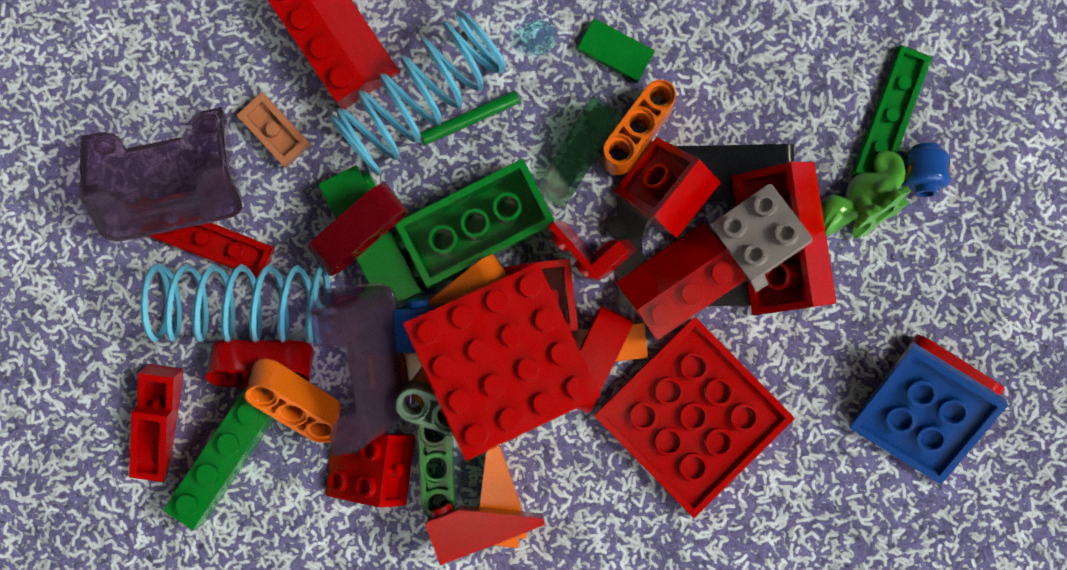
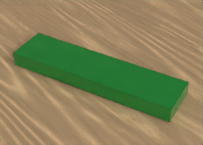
M903 45L897 47L850 175L856 177L861 173H876L873 161L880 151L889 150L898 153L932 56Z

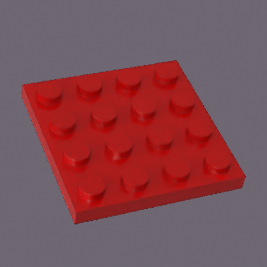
M539 262L403 323L465 461L601 397Z
M693 317L594 414L598 421L693 518L699 515L795 419L696 317Z

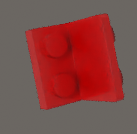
M553 221L548 225L553 232L550 236L552 241L563 252L569 250L577 259L574 263L575 267L587 279L593 277L597 281L607 278L637 251L628 239L619 241L615 239L606 242L594 254L565 221Z
M338 426L337 435L331 444L326 496L378 508L406 506L415 435L378 433Z

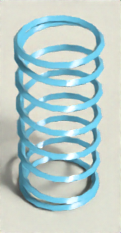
M456 10V19L468 38L486 59L474 50L448 21L443 20L442 26L464 56L476 78L477 84L455 68L427 38H422L421 41L423 47L448 83L456 101L438 88L407 56L401 55L400 61L428 103L434 117L421 108L385 73H380L379 79L404 117L412 133L391 116L367 92L358 90V98L389 148L347 110L337 108L338 118L335 115L329 114L331 123L375 175H381V169L373 161L350 123L391 159L399 160L400 152L375 110L407 139L420 143L421 134L399 96L425 120L434 125H441L442 116L426 86L450 106L462 108L463 99L449 71L463 84L472 90L479 91L483 90L484 81L474 59L493 73H503L506 71V62L497 47L465 11ZM470 27H471V28L476 32V34L481 38V40L485 43V45L488 47V49L491 51V53H490V52L484 47V45L479 41V39L476 37V35L473 33V31L470 29Z
M155 263L147 270L143 279L140 297L141 321L144 331L151 341L157 342L166 332L167 338L174 342L180 334L182 307L177 283L185 271H189L194 275L198 285L193 305L192 322L194 336L199 342L205 339L208 330L209 311L205 284L210 273L213 271L221 275L225 286L221 307V333L226 342L229 343L234 336L235 303L232 288L237 275L241 271L247 274L252 287L249 333L253 342L256 343L261 336L262 307L260 290L268 272H272L275 276L280 294L277 316L278 339L284 343L288 337L289 311L287 295L291 280L296 272L302 276L307 296L306 340L312 343L315 339L321 344L328 334L331 315V289L329 276L321 265L314 272L312 283H310L306 271L299 265H295L287 273L284 282L279 271L272 265H267L263 268L256 279L252 271L243 264L235 268L228 278L225 271L216 264L208 267L201 276L194 266L190 264L181 266L173 275L166 265ZM158 271L163 284L164 309L161 326L156 335L151 331L147 305L150 280L154 273ZM322 276L324 315L320 334L317 306L319 281ZM174 299L175 324L172 331V305ZM200 307H201V311H202L201 330H200Z

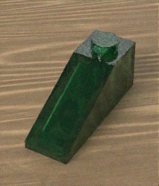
M591 97L538 184V188L544 197L563 209L566 208L601 153L606 140L620 123L623 114L598 98Z

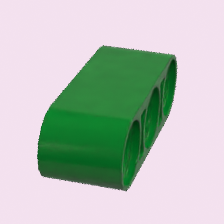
M420 425L418 442L421 502L423 512L429 518L432 517L430 511L433 510L430 498L434 494L446 496L452 507L455 508L454 444L453 436L445 434L442 440H432L427 435V427ZM430 459H443L447 465V472L442 476L433 475L428 467Z

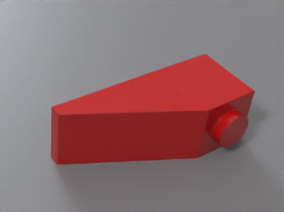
M451 503L431 510L432 517H429L424 523L440 566L545 526L542 513L465 505L453 508Z

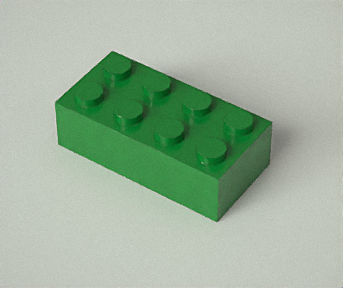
M522 158L402 219L395 226L426 287L431 290L463 274L481 259L492 254L496 257L549 230L548 225L555 221Z

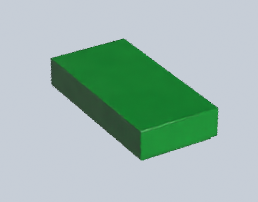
M596 18L593 19L577 48V51L637 84L655 53L653 49Z

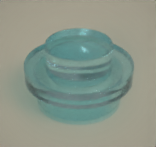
M536 20L526 26L523 32V44L530 53L546 55L555 48L557 32L552 24L544 20Z

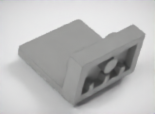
M768 184L710 224L716 237L728 249L756 292L768 285L765 277L767 272L812 242L810 233L772 184Z

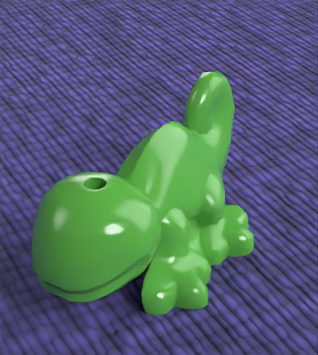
M889 150L878 152L873 161L876 173L866 172L854 177L848 184L845 198L834 194L821 201L826 236H831L854 220L853 236L856 239L862 236L865 237L878 227L880 223L890 217H894L901 209L908 205L909 202L904 197L912 190L908 186L899 189L906 175L905 165L901 156Z

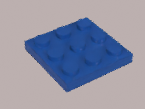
M912 342L852 418L849 428L942 485L1008 407L1007 399Z

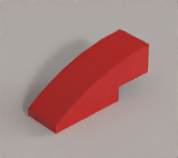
M147 364L138 373L137 407L131 414L129 478L165 482L167 479L182 391L183 368Z

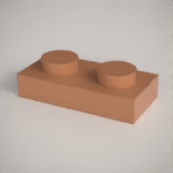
M263 92L236 115L285 168L311 146V143Z

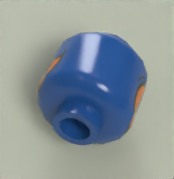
M919 143L914 145L912 150L904 155L903 162L906 175L903 185L916 192V196L923 198L934 197L938 194V191L943 190L949 185L951 181L950 155L947 151L941 149L940 145L936 143Z

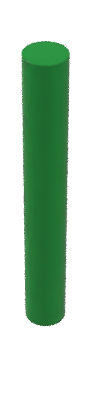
M516 90L447 120L441 123V125L427 129L420 134L425 145H428L521 103Z

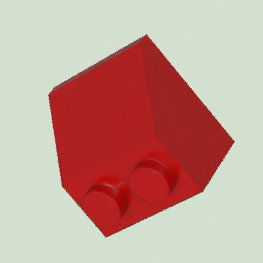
M656 137L613 192L653 224L677 238L721 182L699 158Z

